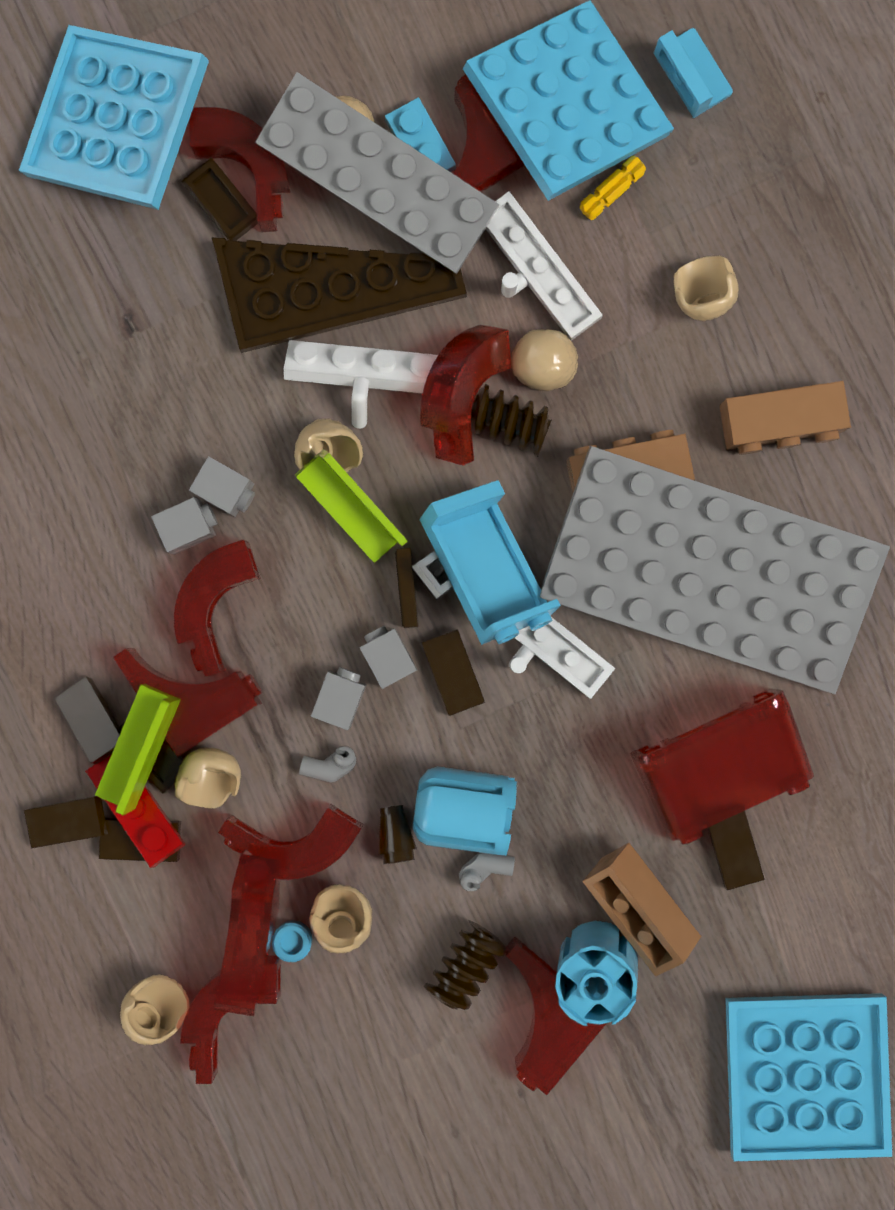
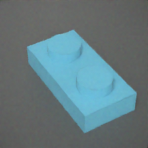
M419 97L385 115V121L394 136L449 172L456 170L455 161Z

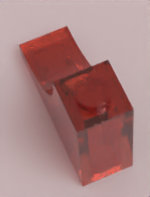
M465 74L458 80L455 87L454 102L463 118L466 130V145L460 163L453 174L482 193L525 164Z
M126 648L113 656L136 694L140 685L147 684L181 699L165 737L177 757L187 753L262 704L258 697L262 694L260 686L251 674L244 676L242 671H236L225 678L209 683H189L172 679L158 672L138 654L135 648Z
M247 854L240 855L232 886L228 934L214 1000V1010L255 1016L279 912L281 860Z
M514 937L505 947L507 950L506 956L516 965L525 978L532 995L533 1006L532 1022L528 1036L520 1052L514 1058L516 1070L518 1071L516 1076L530 1090L535 1091L538 1088L548 1095L607 1023L600 1025L587 1023V1026H583L569 1018L558 1003L559 998L555 988L557 971L517 937Z

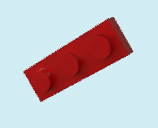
M111 755L85 771L97 789ZM146 785L136 809L125 815L116 813L118 805L105 800L150 868L156 867L186 845Z

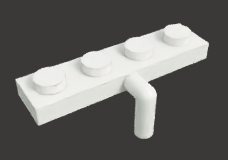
M508 191L495 201L499 204V208L485 228L518 272L517 274L509 272L503 276L501 292L503 296L510 298L526 286H529L564 334L572 341L599 321L603 315Z
M289 340L283 369L284 380L353 386L352 425L360 429L367 425V397L369 388L439 395L444 356Z
M552 618V622L538 630L531 631L529 626L518 630L519 635L515 639L523 645L509 662L510 669L515 673L524 672L527 664L536 655L591 699L615 670L611 664L554 618Z

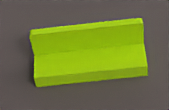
M325 449L321 450L295 474L296 478L374 563L397 542L401 546L408 542Z
M142 684L139 687L95 793V796L118 805L116 813L121 815L136 809L181 699L147 684Z

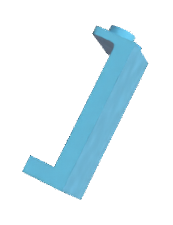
M499 480L432 502L419 519L481 645L495 639L498 644L505 643L518 636V630L528 626L531 631L538 630L553 621L551 615L561 606L558 599L547 602V600L540 598L541 588L497 504L505 495Z

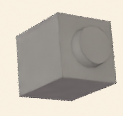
M209 456L189 489L192 493L236 517L239 511L244 513L255 496V492L251 490L254 486L251 480Z
M195 497L151 516L167 553L173 555L216 536L212 526L217 525L218 522L209 503L203 505L201 500Z
M382 626L364 636L367 643L359 648L382 689L418 670L396 629L388 632L386 627Z
M339 667L337 673L327 672L311 717L349 730L367 686L359 682L361 675Z

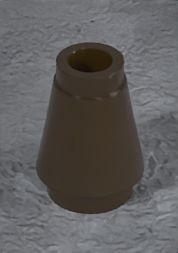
M403 805L380 808L378 855H382L383 864L415 860L413 850H417L404 813Z

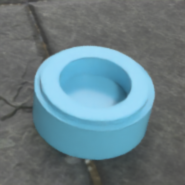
M291 920L284 922L277 928L272 938V947L275 954L286 962L302 960L309 953L312 946L311 931L300 921Z

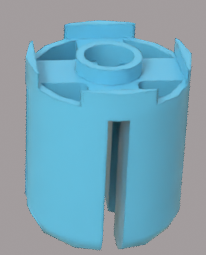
M437 766L428 769L419 780L416 796L413 830L417 839L428 846L506 856L511 840V834H506V832L509 833L512 812L515 810L517 781H514L515 778H509L508 776Z
M592 921L580 924L572 930L571 938L566 937L561 945L555 984L559 1006L569 1018L583 1026H587V1023L600 1025L612 1022V1025L626 1017L636 1002L638 983L637 952L624 935L619 938V929L612 923Z

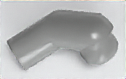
M341 746L325 760L304 756L299 775L329 783L336 782L353 770L356 764L355 753L350 747Z
M477 853L461 868L459 879L462 888L466 891L478 890L480 883L491 873L512 876L515 857Z

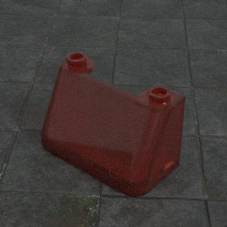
M769 688L752 696L754 704L744 702L739 705V708L672 739L666 738L660 741L663 746L662 748L659 744L650 748L646 745L629 753L665 832L671 841L680 840L682 845L691 843L703 836L702 830L786 791L788 795H793L810 787L809 780L814 777V773L790 704L783 690Z

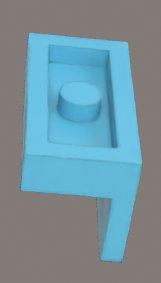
M691 28L678 37L671 30L658 39L654 55L693 118L731 96L733 92L732 87L696 29Z

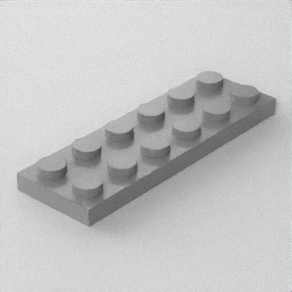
M296 72L256 140L258 145L456 274L499 208L497 202L298 72Z

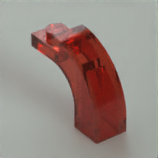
M194 107L189 119L190 147L197 160L210 159L211 157L213 159L226 158L245 165L255 177L257 222L262 232H276L277 219L283 218L282 195H276V193H291L283 160L256 143L263 128L248 117L232 110L218 107Z
M481 324L469 328L449 341L435 359L428 373L422 393L420 422L422 427L433 429L436 458L462 466L474 461L471 409L474 398L482 384L491 376L511 368L509 331L507 329Z
M240 540L223 546L204 557L187 575L177 596L174 610V629L177 644L194 642L195 648L190 650L196 670L198 672L203 670L205 677L226 672L212 627L213 613L217 603L231 589L261 579L250 543L246 540Z
M330 804L316 827L308 835L294 841L271 839L233 815L226 819L218 833L225 837L224 844L240 854H243L245 850L251 853L243 867L246 870L271 879L293 880L314 875L335 863L349 849L364 824L333 804Z
M277 955L247 957L225 966L206 982L192 1001L183 1021L180 1044H196V1046H191L189 1056L190 1071H196V1084H212L218 1073V1030L221 1018L227 1012L245 1004H277L281 995V959Z

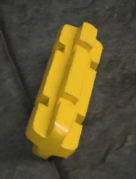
M631 156L622 164L621 170L616 169L595 189L594 195L590 193L581 201L579 208L589 220L596 219L603 212L604 206L609 207L630 188L631 182L635 183L644 175L646 167L643 162L636 156Z

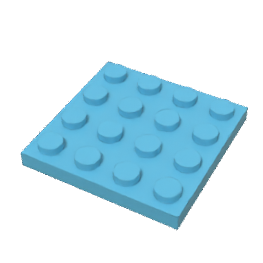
M591 0L467 60L463 67L465 74L548 201L666 138L674 130V127Z
M68 25L19 171L30 178L159 210L209 60L202 53Z
M876 993L725 998L730 1148L733 1161L892 1157L887 997L885 995Z

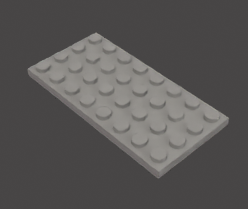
M589 446L541 586L540 598L548 601L558 599L561 605L836 694L890 546Z

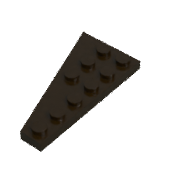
M212 237L241 353L467 297L461 268L456 274L424 253L410 252V254L385 253L384 250L370 249V251L349 250L346 247L295 243L281 245L262 243V241L247 240V242L229 241L226 238Z

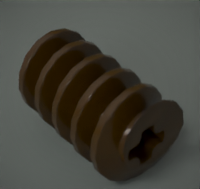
M485 384L476 396L465 429L472 421H475V433L480 435L489 426L490 439L495 440L501 432H504V443L508 446L518 437L519 450L524 451L532 442L534 443V455L538 457L552 419H548L547 406H543L537 414H534V403L531 400L520 409L519 396L514 395L507 404L504 403V391L501 389L493 398H490L489 385Z
M470 920L468 921L474 928L473 933L464 930L459 932L465 941V945L461 946L452 943L450 946L457 955L456 959L445 956L442 958V962L448 968V971L442 972L435 969L433 975L439 981L438 986L430 983L424 985V988L434 998L456 1010L458 1008L463 1010L470 1008L472 1002L468 995L478 996L481 991L476 981L486 983L489 979V975L484 968L495 969L498 965L493 954L504 956L507 951L503 943L494 934Z

